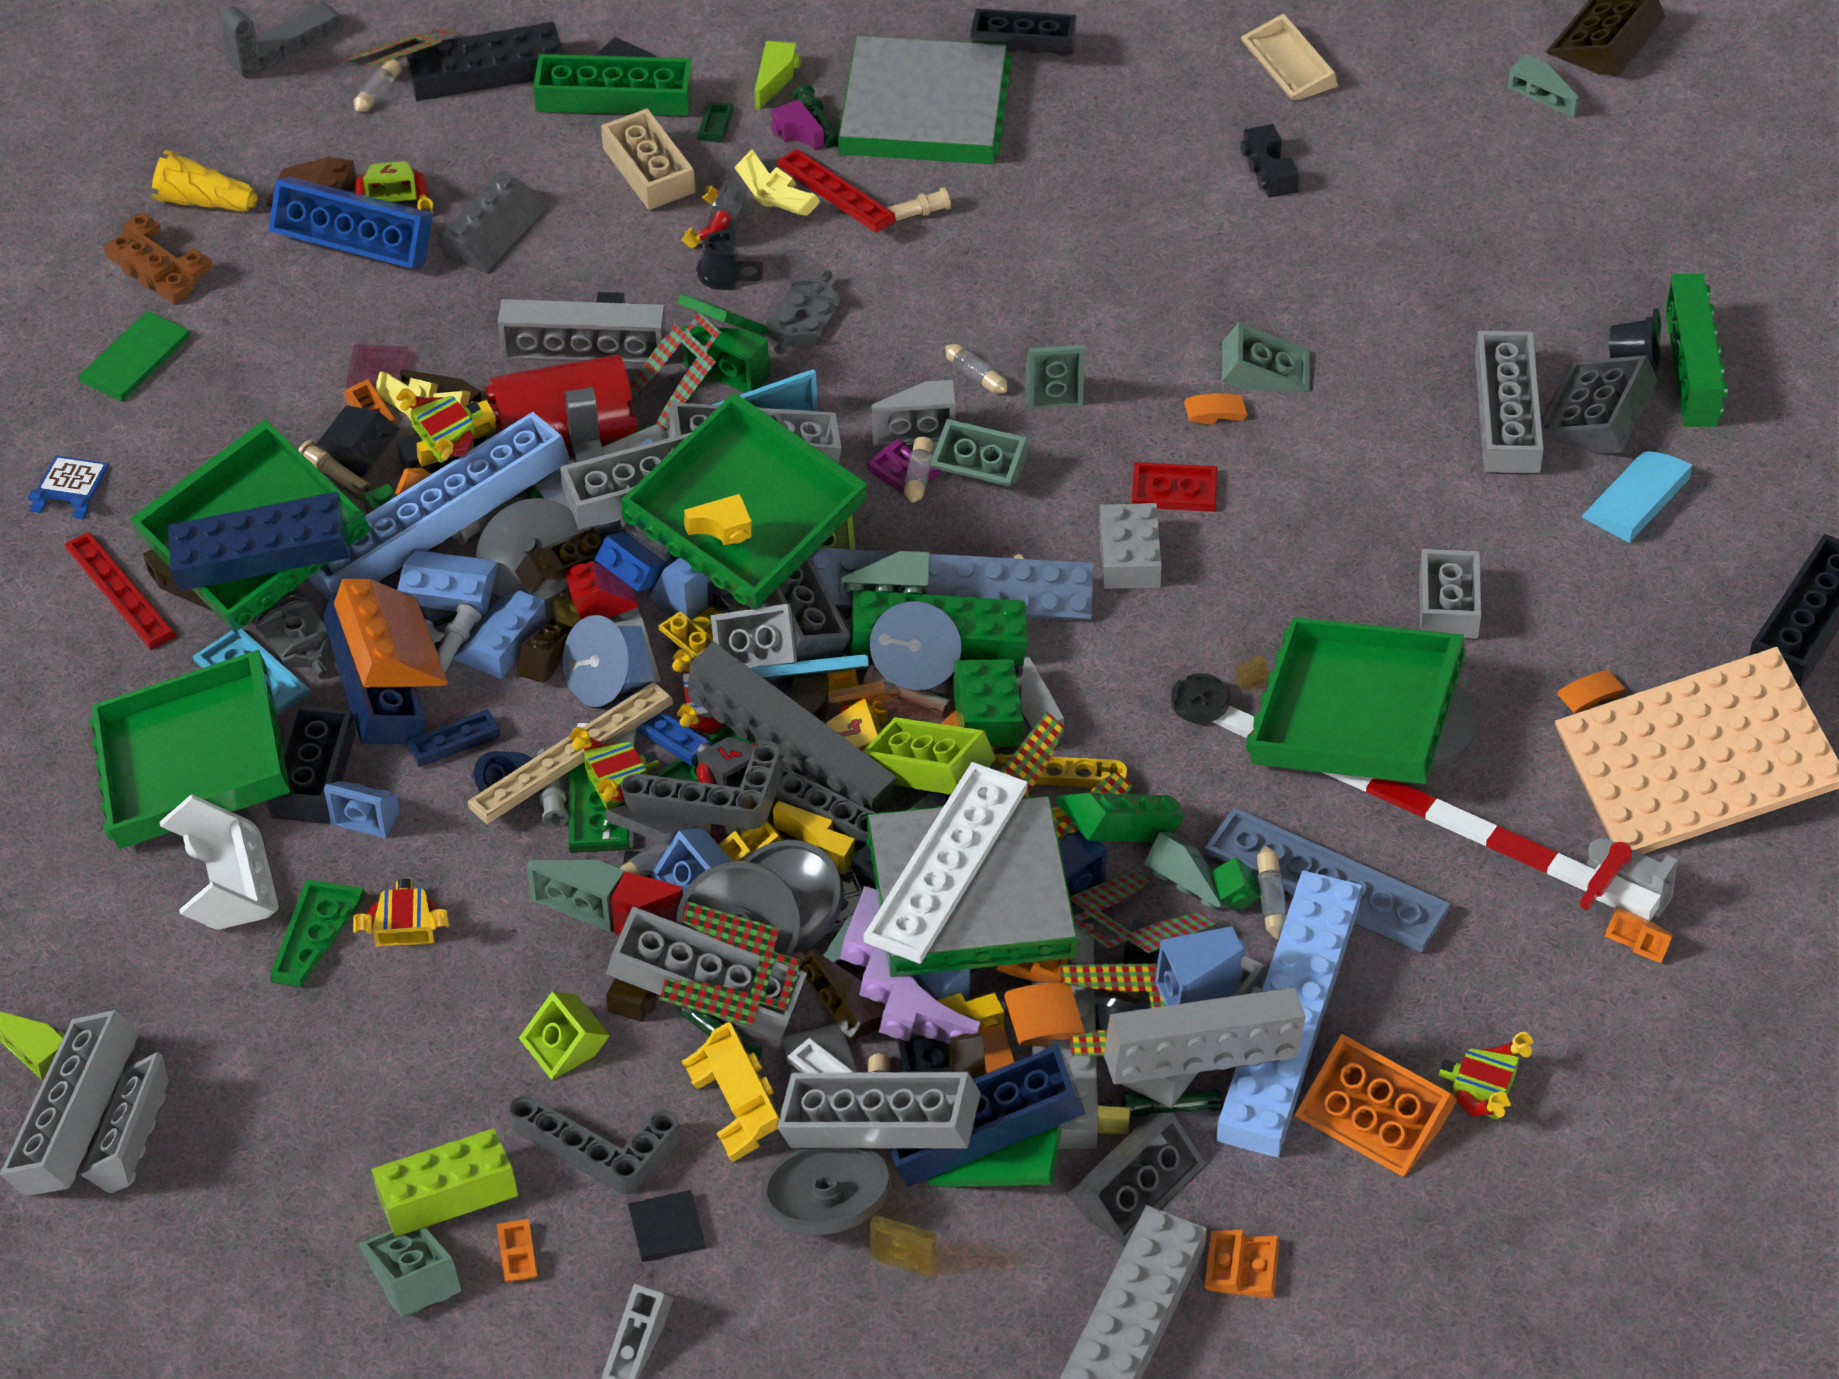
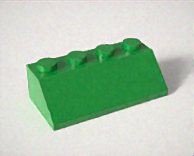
M1082 793L1057 796L1054 800L1088 841L1155 842L1159 832L1175 833L1186 817V814L1180 809L1178 801L1169 795Z

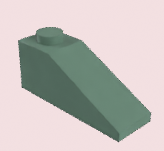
M1525 53L1510 69L1508 88L1571 117H1575L1579 96L1548 63Z

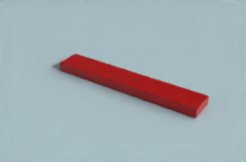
M796 149L777 160L778 166L787 174L873 232L877 233L896 222L895 213L800 150Z
M90 532L64 544L69 554L150 650L176 637L172 628Z

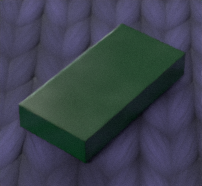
M709 101L697 135L698 140L723 143L734 111V104Z

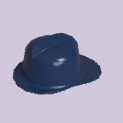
M486 752L476 762L471 778L474 779L478 790L482 792L531 761L532 758L520 752Z

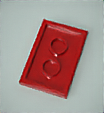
M1134 462L1132 504L1156 503L1157 509L1215 512L1218 466Z

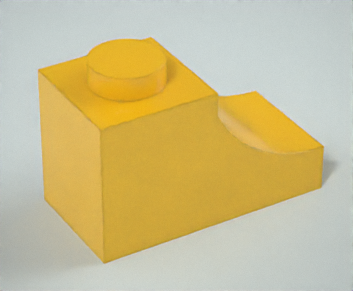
M740 494L684 510V526L688 535H711L720 539L724 546L731 543H741L751 538L752 521Z

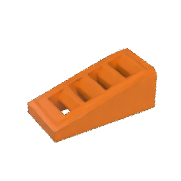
M369 379L344 391L345 401L349 406L363 408L374 403L375 405L367 409L375 411L379 409L380 413L391 422L396 423L395 417ZM365 396H368V397H369L368 399H366V400H364V401H362V402H360V403H359V401H358L359 399H361V398H363V397H365Z

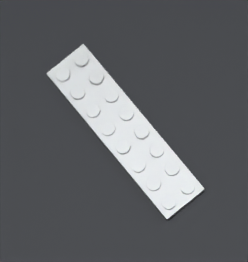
M971 762L863 934L864 943L921 964L1026 793L1027 781Z

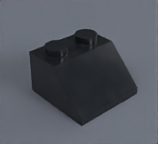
M346 405L316 444L361 478L374 465L400 428L379 411Z

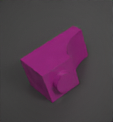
M800 100L772 109L770 127L775 136L779 135L784 142L800 141L806 143L814 150L824 147L823 128Z

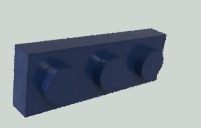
M486 709L409 738L406 741L418 767L500 737V730L490 711Z

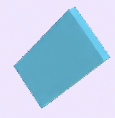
M242 628L235 633L230 631L193 655L194 662L201 668L259 649L269 669L277 716L311 694L309 687Z
M863 654L755 666L751 669L765 680L791 678L794 675L809 676L863 670L869 664L868 656Z

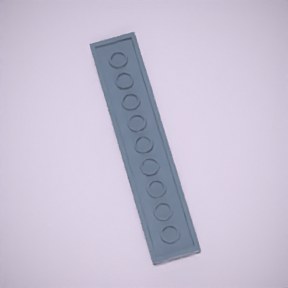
M817 548L810 557L835 606L850 608L852 594L847 593L846 589H840L841 578L897 552ZM929 554L927 593L921 594L1023 600L1026 605V618L1091 621L1093 563Z

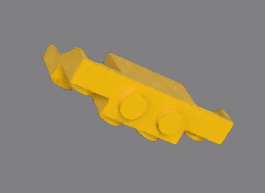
M729 1021L713 1030L704 1045L691 1056L682 1060V1063L697 1090L717 1080L732 1112L737 1117L731 1124L717 1132L729 1159L734 1162L759 1148L760 1145L757 1140L778 1129L777 1125L780 1116L770 1096L775 1091L767 1077L761 1078L758 1072L763 1069L760 1061L754 1052L751 1054L747 1053L736 1029Z

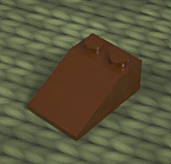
M326 157L283 168L278 179L294 177L353 192L356 181L354 160ZM275 185L266 202L267 206H272Z

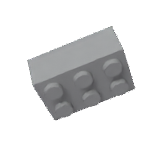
M1156 503L1101 504L1099 532L1103 589L1160 587L1162 565Z
M1422 549L1419 568L1420 630L1462 634L1464 638L1478 639L1481 621L1479 551Z

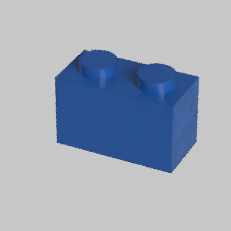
M625 531L608 535L595 557L597 562L637 592L653 588L668 564Z

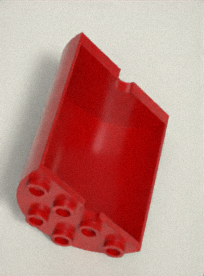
M621 355L489 377V385L484 386L487 401H493L490 407L495 415V421L498 422L495 424V435L533 412L562 435L568 455L573 457L568 433L564 392L593 387L602 447L638 432L636 417L632 412L631 390Z

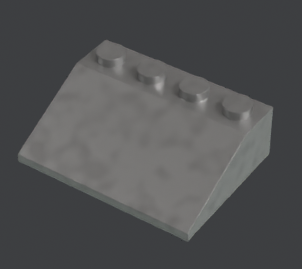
M1647 355L1573 361L1541 423L1542 436L1596 454L1622 452L1658 381Z

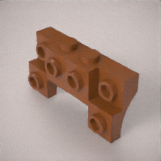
M144 212L139 213L122 225L124 233L104 246L106 257L118 264L126 275H133L143 287H150L174 305L188 297L201 277L213 268L212 260L195 248L178 259L152 241L151 238L161 231L160 223Z

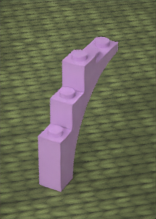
M864 886L844 938L840 959L867 967L859 995L886 1004L879 1032L906 1041L910 1040L913 1032L950 1044L951 1037H957L965 1033H978L981 1022L958 1014L936 1001L910 975L890 977L886 951L864 943L863 934L879 911L877 890Z

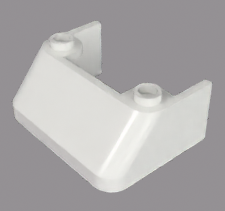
M193 794L160 821V827L183 836L185 850L190 857L206 863L210 880L209 885L179 909L181 915L205 924L209 928L220 930L267 919L278 910L279 905L262 836L253 822Z

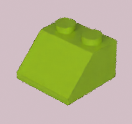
M552 991L519 1036V1039L550 1079L554 1080L595 1057L610 1035L577 994Z

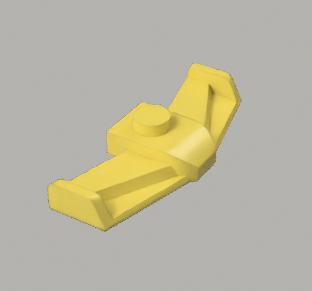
M752 149L735 166L736 171L753 193V198L765 207L775 206L807 216L820 202L814 193L795 189L796 182L793 178L776 167L769 173Z
M382 371L379 373L376 384V391L382 400L405 413L410 420L412 409L409 408L407 411H403L400 408L402 401L396 400V396L403 388L410 389L414 392L415 396L445 398L447 396H454L462 407L469 403L471 392L468 391L436 393L438 384L410 378L408 386L390 373Z

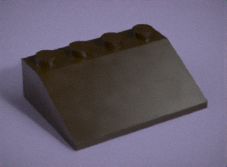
M1588 0L1546 50V53L1596 74L1617 75L1624 70L1625 66L1664 20L1665 14L1659 0Z

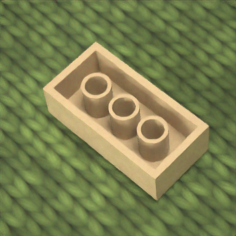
M648 108L601 125L604 151L648 210L695 193L694 169Z

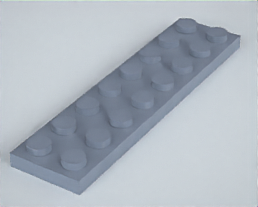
M1235 807L1232 808L1205 847L1206 856L1223 864L1237 857L1252 869L1255 878L1292 895L1295 893L1302 870L1362 885L1360 907L1354 923L1420 953L1424 951L1449 912L1450 903ZM1266 846L1278 854L1280 874L1276 876H1259L1257 855Z

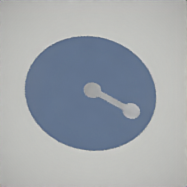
M904 602L891 607L877 620L870 637V651L876 668L888 681L908 690H926L943 683L954 672L955 660H959L961 655V640L954 622L941 609L924 602Z
M592 615L579 621L569 633L563 651V673L568 688L584 705L600 707L611 702L619 694L626 680L629 662L628 649L622 632L613 621L604 616Z

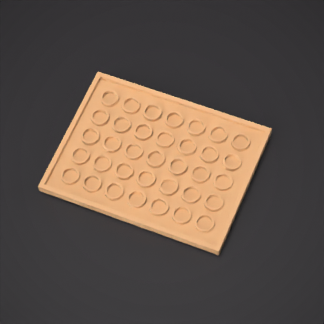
M1778 647L1555 720V726L1610 840L1627 843L1632 850L1641 854L1839 789V760Z

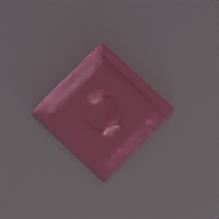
M354 344L346 380L347 388L369 379L376 389L378 376L381 371L390 373L401 381L399 371L405 370L409 353L408 347Z

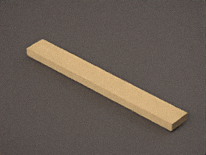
M652 682L582 728L589 732L591 738L603 743H614L671 706L673 699L659 685ZM570 736L566 737L468 800L469 809L482 821L489 824L585 761L584 748L580 751L574 750L572 747L574 740H571Z

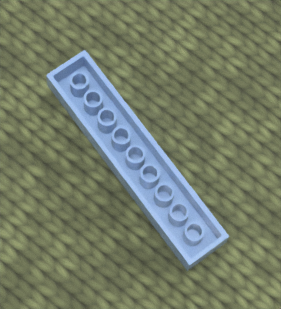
M535 413L528 414L473 448L464 456L457 458L365 515L371 531L365 534L362 539L349 546L350 558L328 562L317 573L308 577L309 582L328 599L331 593L338 592L342 579H372L379 582L401 568L414 550H430L570 462L571 460L562 435Z
M1302 870L1262 992L1295 987L1306 1015L1298 1057L1284 1061L1276 1060L1262 1062L1257 1065L1236 1067L1218 1120V1142L1279 1157L1360 907L1362 885Z

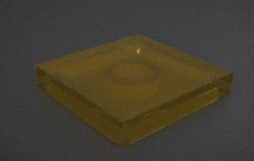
M874 1215L870 1223L872 1260L928 1277L933 1276L936 1269V1233Z

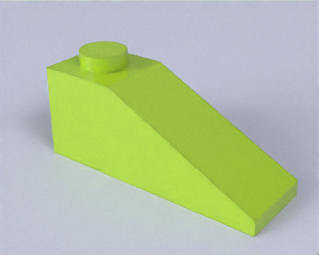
M766 41L754 91L755 109H761L793 78L795 69H800L801 54H797L796 43Z
M0 1012V1042L43 1081L65 1034L62 1031L57 1033L48 1024Z

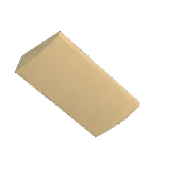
M1284 13L1240 37L1244 45L1291 100H1301L1338 86L1335 72Z

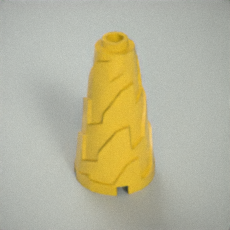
M165 150L163 153L168 156L167 159L159 158L152 182V188L157 189L158 194L152 193L153 200L162 203L170 202L208 208L218 207L239 212L249 211L250 208L254 209L256 207L258 193H255L253 187H249L250 184L222 175L216 170L179 155L178 152Z

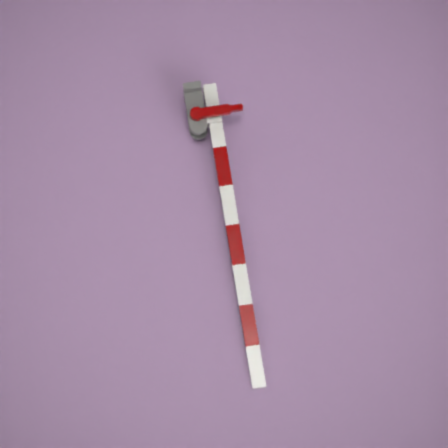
M1229 706L1226 713L1219 719L1211 721L1247 738L1248 734H1252L1254 730V716L1232 706ZM1325 773L1584 890L1585 894L1580 900V907L1582 909L1588 910L1594 901L1598 900L1614 908L1618 906L1650 921L1654 915L1660 917L1673 898L1678 859L1666 855L1661 863L1632 850L1627 843L1597 839L1590 843L1588 847L1590 859L1584 865L1399 781Z

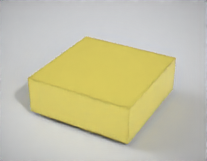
M1098 1106V1133L1127 1135L1129 1133L1130 1108Z

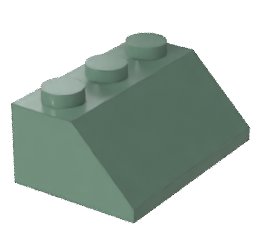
M947 419L931 460L930 468L1011 486L1020 479L1029 455L1027 437Z

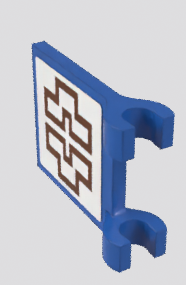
M56 455L37 489L31 490L28 495V500L33 501L30 511L41 513L47 498L71 502V507L76 508L73 518L84 520L90 501L100 485L109 464Z

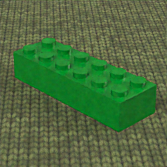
M539 54L533 87L536 112L634 114L648 108L652 115L689 116L693 86L692 59Z
M1704 273L1671 274L1665 307L1684 427H1717L1719 417H1723L1724 414L1722 399L1727 398L1728 394L1727 381L1722 379L1724 377V362L1719 361L1721 344L1716 342L1717 323L1712 322L1714 318V305L1709 304L1711 287L1706 285Z
M853 590L849 613L850 656L866 654V656L872 657L870 637L873 627L880 616L895 605L917 601L928 603L941 609L954 622L961 640L959 660L1013 659L1014 666L1024 665L1028 635L1026 605L1023 600Z

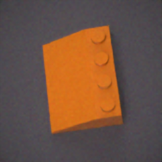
M342 579L334 606L363 687L447 686V678L418 600L372 579Z
M1341 1033L1294 1116L1398 1175L1405 1177L1441 1130L1457 1100L1446 1090Z

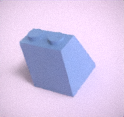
M679 558L664 569L651 591L649 599L671 616L681 611L692 620L711 607L708 605V583L712 580L702 572L697 573L690 567L689 563Z
M1232 926L1161 940L1155 983L1166 1006L1225 998L1237 991L1238 978L1242 976L1241 960L1245 956V945L1242 938L1237 937Z

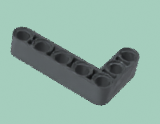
M326 3L320 4L256 36L253 21L237 7L226 9L221 16V26L228 62L245 78H249V75L270 67L269 65L274 62L278 63L290 57V54L296 51L299 52L311 46V43L317 40L321 41L333 35V32L342 30L345 23L344 18Z
M593 387L564 392L568 433L574 462L603 456ZM620 519L591 526L598 535L622 531Z
M763 742L754 748L740 788L645 774H631L623 779L621 789L627 809L634 813L744 829H757L762 827L767 821L783 774V764L778 746L772 742Z
M783 767V774L773 801L774 805L780 801L833 820V831L855 838V846L861 849L867 845V814L877 813ZM722 825L725 838L734 831L741 835L747 830Z
M518 1096L509 1104L511 1127L515 1133L622 1194L636 1192L679 1141L678 1118L674 1112L667 1109L658 1110L653 1113L626 1146L621 1149L532 1097Z

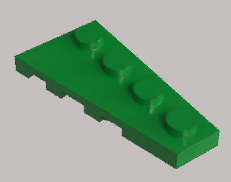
M305 880L270 973L271 983L302 987L366 896L364 888Z

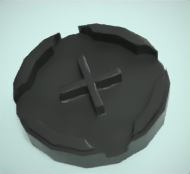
M1206 673L1191 674L1187 676V679L1183 681L1180 679L1175 683L1171 691L1172 708L1179 717L1186 721L1208 723L1219 719L1226 713L1229 707V689L1216 676Z

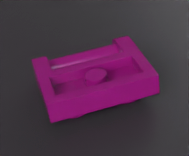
M901 439L893 441L867 462V470L903 495L908 481L918 480L925 484L941 473V470L930 468L929 461L925 463L915 461L912 458V450ZM909 462H911L912 464H914L915 466H917V467L920 468L921 470L917 469L916 467H914L913 465H911Z

